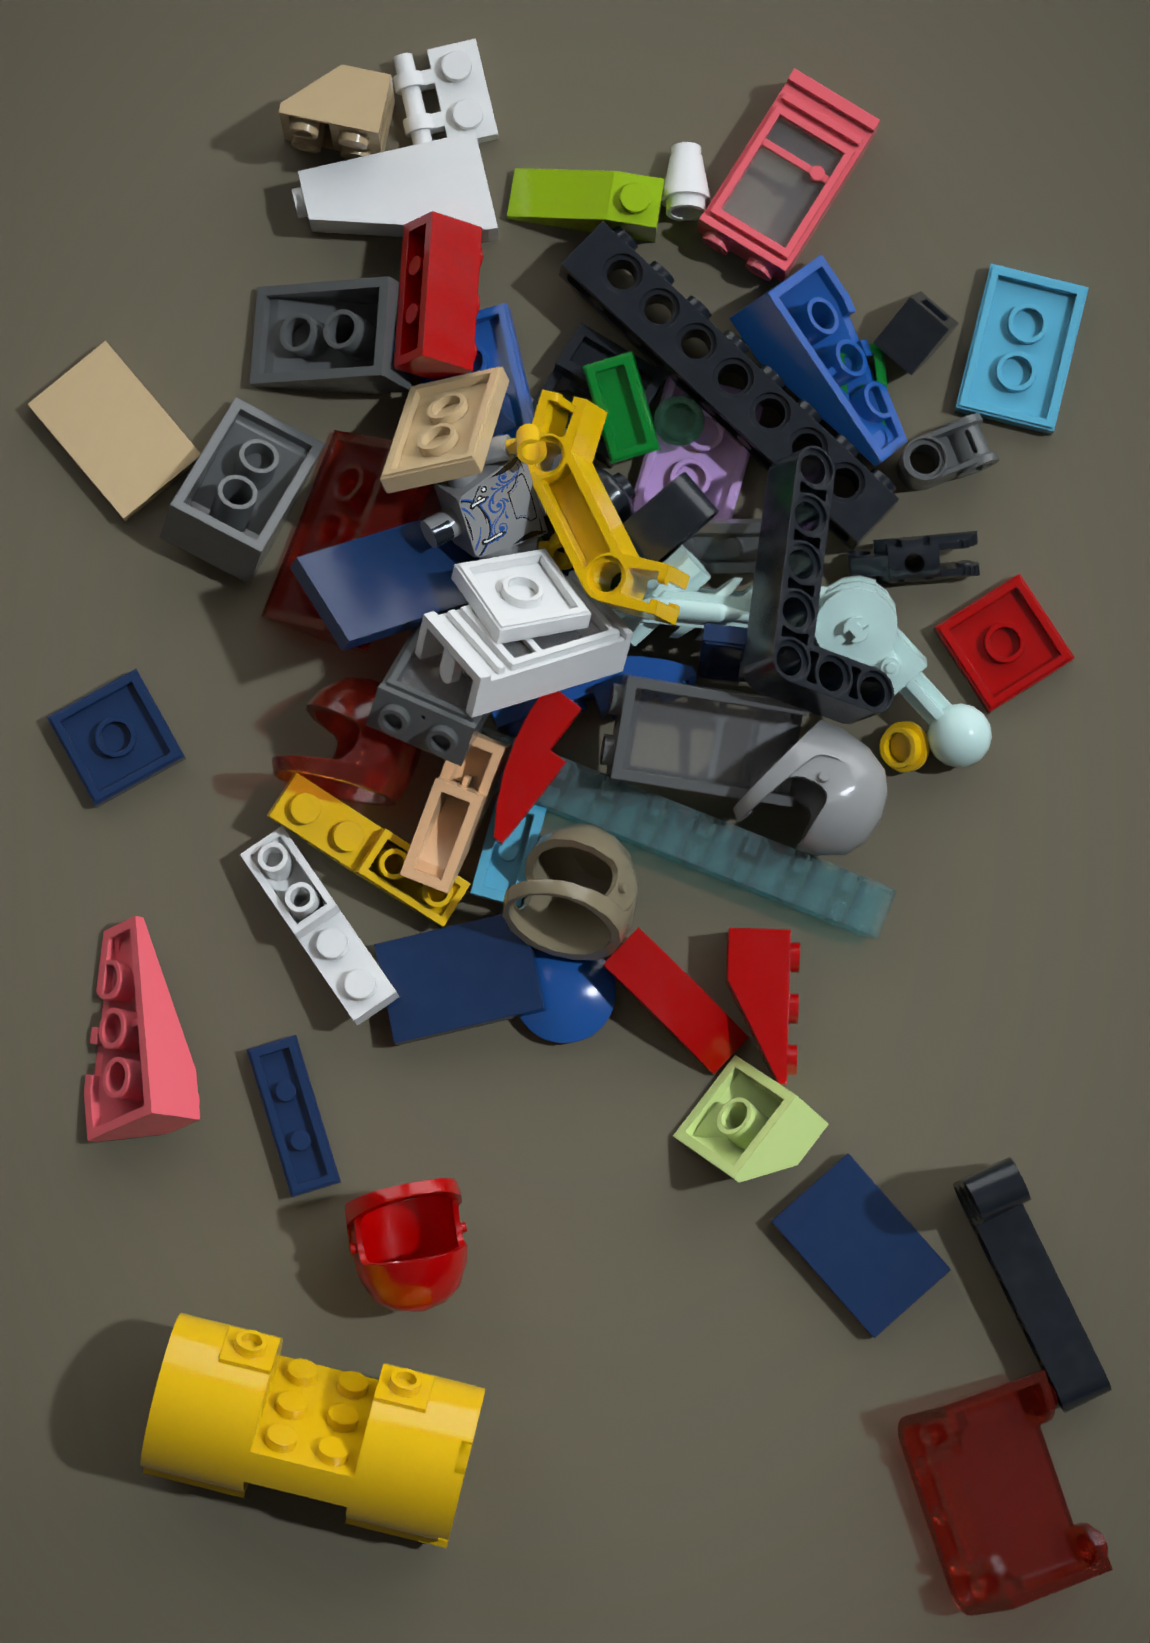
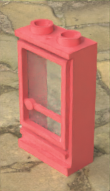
M794 68L786 84L716 195L699 218L698 232L704 235L702 241L720 254L727 255L731 251L746 260L745 267L763 280L770 281L774 277L781 282L786 279L876 136L880 119Z

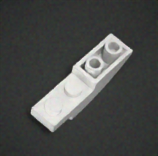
M283 826L240 854L357 1026L400 997Z

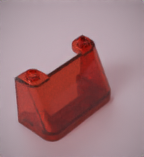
M1045 1370L1029 1373L902 1417L898 1424L900 1445L949 1591L957 1607L969 1616L1012 1610L1113 1570L1108 1557V1545L1103 1534L1088 1523L1080 1522L1073 1524L1040 1425L1048 1423L1053 1419L1057 1406V1395L1053 1386L1048 1382Z

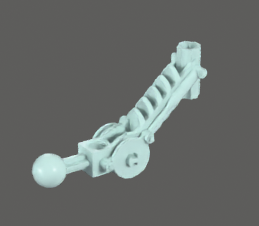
M682 544L662 563L670 564L690 576L686 590L677 588L670 583L668 586L659 584L655 579L648 581L647 592L642 601L650 603V599H655L666 605L673 603L680 606L676 622L677 627L669 638H679L696 627L703 628L695 639L702 641L705 623L748 628L753 584L743 591H737L735 589L743 578L734 577L718 588L701 587L711 578V575L706 571L701 562ZM860 575L841 578L827 587L821 586L814 639L816 646L884 672L892 682L894 695L899 692L929 725L927 737L930 750L934 757L943 764L960 768L971 766L980 761L989 750L992 733L990 723L985 715L974 706L962 703L952 705L921 672L927 667V658L898 628L895 603L888 591L876 583V579ZM611 608L633 632L631 643L634 646L640 643L659 624L671 625L622 613Z

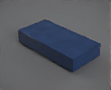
M705 623L697 675L702 678L745 682L743 659L747 628Z

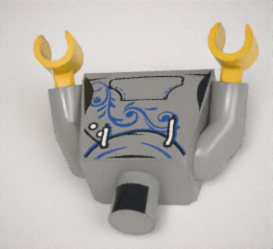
M529 423L520 426L516 431V438L511 439L508 434L492 437L481 474L435 483L434 488L441 511L420 522L423 535L433 548H437L452 540L454 544L468 554L479 559L546 549L560 570H567L573 567L567 554L557 551L558 548L563 546L556 532L552 534L549 541H543L541 537L548 533L536 491L532 485L533 481L527 464L533 465L542 462L546 458L547 448L545 442L539 441V429L535 425Z

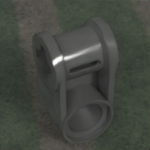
M980 413L962 417L938 430L916 437L910 441L898 459L897 473L901 482L912 490H928L955 478L978 473L996 464L999 458L996 452H990L980 428V424L983 422ZM916 453L928 455L934 462V471L929 474L917 472L911 465L910 456Z

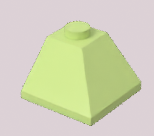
M734 1055L673 1137L740 1183L797 1166L829 1124L797 1095Z

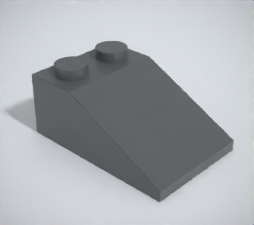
M390 276L257 287L250 385L264 388L356 394L409 391L412 386V374L393 368L400 282Z
M235 398L171 502L159 538L250 584L274 544L319 459L325 443Z

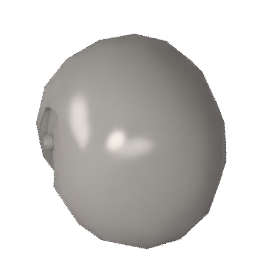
M820 720L733 808L738 822L744 820L765 804L761 801L785 780L792 778L789 794L794 796V801L801 804L809 813V822L798 841L796 849L812 855H847L864 844L881 822L888 798L886 772L869 747L843 728Z

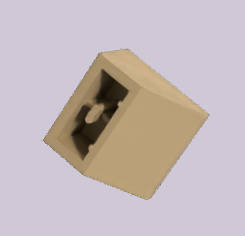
M341 64L281 102L279 117L285 140L292 141L291 146L305 152L318 153L321 151V147L341 151L340 156L347 160L384 152L395 106L392 75Z

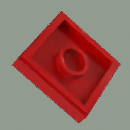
M1020 573L933 629L988 714L1075 659Z

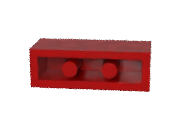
M434 211L404 224L393 368L435 381L464 375L473 371V363L477 355V346L475 344L476 316L480 308V298L478 296L479 271L483 261V250L481 248L482 227Z

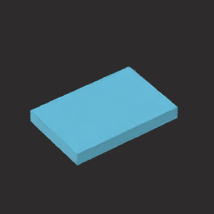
M990 264L954 411L969 415L980 413L981 417L1052 435L1089 287Z

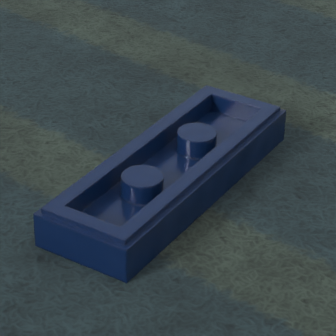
M297 1035L248 1049L249 1060L291 1197L294 1198L342 1183Z

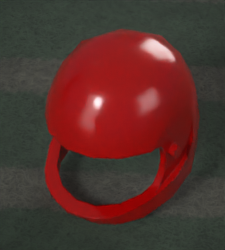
M455 1178L430 1179L388 1187L359 1196L345 1204L344 1211L349 1252L353 1256L362 1284L375 1303L396 1312H423L445 1303L460 1287L467 1264L468 1245L465 1243L462 1234L467 1232L465 1222L460 1223L459 1205L462 1203V1195Z

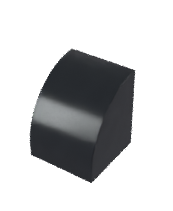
M920 291L907 300L873 343L905 371L913 375L936 352L959 323Z

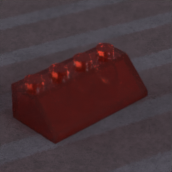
M334 430L261 615L262 617L339 646L293 574L290 566L296 557L419 520L425 502L432 491L433 484L387 494L380 481L393 440ZM371 642L350 649L367 652Z

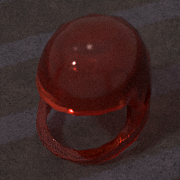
M345 676L318 691L306 705V711L312 719L336 738L337 746L332 759L297 755L275 756L272 758V770L276 778L286 783L289 782L294 773H298L337 799L368 805L393 806L399 802L409 788L420 762L422 749L366 726L380 682L370 678Z

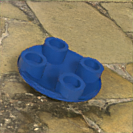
M536 949L534 954L546 1011L520 1017L521 1021L537 1036L555 1043H574L593 1036L610 1017L616 997L614 978L602 968L605 960L603 958L598 960H572L550 955Z

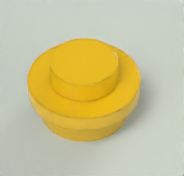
M911 721L892 724L883 734L879 746L881 757L885 763L899 772H912L922 767L930 751L926 732L918 724Z

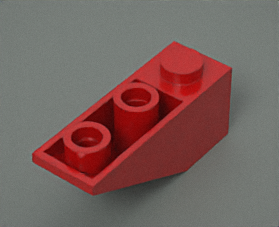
M729 928L727 931L726 984L773 1080L785 1087L787 1085V1075L796 1076L798 1050L797 1045L788 1044V1025L798 1024L799 994L789 993L790 973H799L800 942H791V929Z

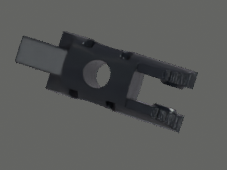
M977 531L873 540L874 549L848 552L850 576H876V583L878 584L979 576L980 567L978 562L961 560L940 563L939 550L965 549L977 545ZM910 554L921 556L915 564L905 563L906 558Z

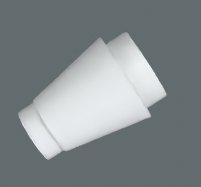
M692 142L676 143L671 147V156L661 204L666 207V215L673 220H698L711 202L701 155V146Z

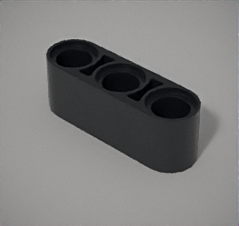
M684 472L658 492L625 521L623 525L639 557L662 563L681 544L683 545L712 520L719 510L692 478ZM621 572L612 579L611 591L619 585Z

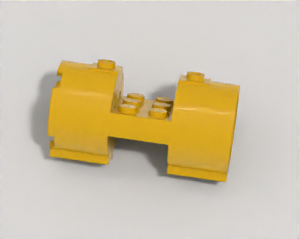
M185 1313L178 1315L166 1348L145 1430L140 1460L143 1473L241 1498L245 1496L248 1483L347 1507L346 1524L447 1548L485 1395V1388L386 1363L382 1366L379 1380L369 1378L356 1371L345 1372L314 1364L307 1359H293L281 1356L282 1337Z

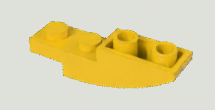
M298 773L292 775L267 814L269 818L307 841V844L441 927L445 926L471 885L457 875L450 892L445 893L400 875L410 844L386 828H381Z

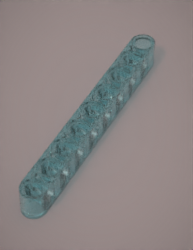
M483 726L479 732L513 747L515 738ZM563 757L560 758L566 761L564 768L535 803L537 806L547 808V812L575 823L594 825L615 836L618 840L871 939H879L896 895L894 889L880 882L619 779L610 778L606 774ZM507 761L505 763L502 774L495 789V791L497 792L500 791L503 772L505 770Z

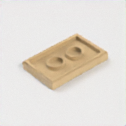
M106 340L27 404L125 522L191 469L201 455Z
M495 367L410 387L380 478L387 494L482 473L509 383L503 367Z

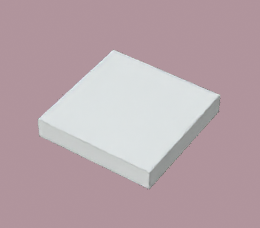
M546 549L454 564L451 579L496 644L584 629L589 626L591 612Z

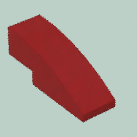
M560 691L538 698L529 711L514 741L503 772L496 806L494 841L501 846L566 764V761L555 754L552 748L574 722L582 708Z
M639 927L603 964L602 968L639 1002L640 1006L713 1075L749 1038L712 998Z

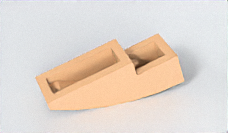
M479 733L462 766L447 760L445 761L440 777L435 778L400 875L442 892H450L489 806L512 748L511 745Z

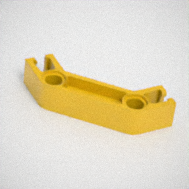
M542 389L532 424L539 429V441L546 443L547 455L542 462L527 465L533 481L532 485L584 590L590 597L619 612L676 625L680 612L679 605L673 603L666 605L655 599H650V603L642 600L647 592L649 580L655 579L659 584L666 586L670 583L677 588L686 590L690 576L670 564L639 557L593 465V459L608 412L587 399L574 397L571 403L559 393ZM569 413H572L573 415L565 433ZM562 453L559 465L554 470H551L554 459ZM621 572L619 585L611 591L612 579Z

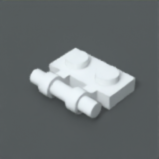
M476 38L427 49L431 68L427 70H416L412 53H403L393 57L397 74L393 77L396 94L402 95L407 117L402 122L407 137L412 138L413 145L433 141L431 134L443 131L446 132L447 137L475 131L478 144L498 139L497 126ZM436 89L441 112L426 113L421 91Z

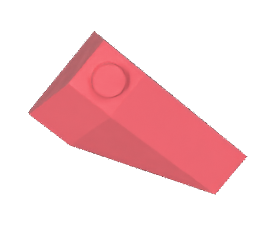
M134 916L103 932L96 993L103 999V1007L99 1027H92L90 1044L98 1045L94 1075L86 1074L84 1085L87 1140L91 1142L169 1134L200 1120V1097L198 1094L196 1068L143 917Z

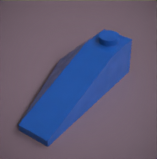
M821 254L729 319L762 365L765 364L772 368L794 394L808 402L825 422L848 439L874 466H877L906 444L908 440L886 386L875 381L867 358L873 355L869 347L870 345L867 339L859 341L850 315L856 312L850 295ZM840 353L848 355L844 357L845 365L841 360ZM847 384L848 394L840 387Z

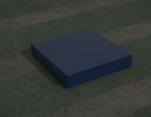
M137 669L128 672L47 717L97 808L186 759Z

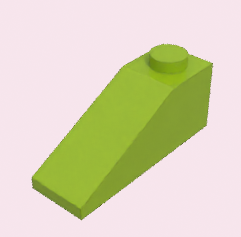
M515 168L507 219L593 232L604 221L612 230L618 226L625 230L633 239L655 243L664 179L619 171Z

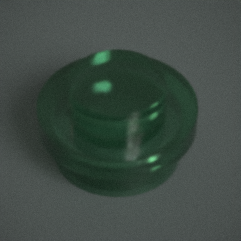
M672 396L665 399L658 406L654 415V426L657 435L663 442L671 446L684 447L692 444L700 437L704 428L705 419L701 407L696 401L686 396Z

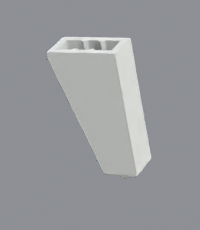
M475 131L298 171L301 187L292 189L298 219L308 217L312 232L403 237L404 224L434 211L482 227L481 242L499 240L498 226Z

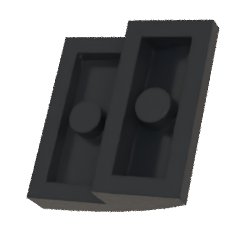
M581 323L557 359L553 372L532 402L534 413L542 389L559 393L571 403L574 397L587 399L593 403L583 366L628 353L629 351ZM634 355L650 408L664 384L667 374ZM569 413L566 429L570 423L572 413ZM601 433L594 458L612 468L614 464L610 462Z

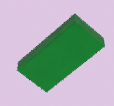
M633 352L584 365L583 369L593 404L608 412L602 435L611 464L661 450Z

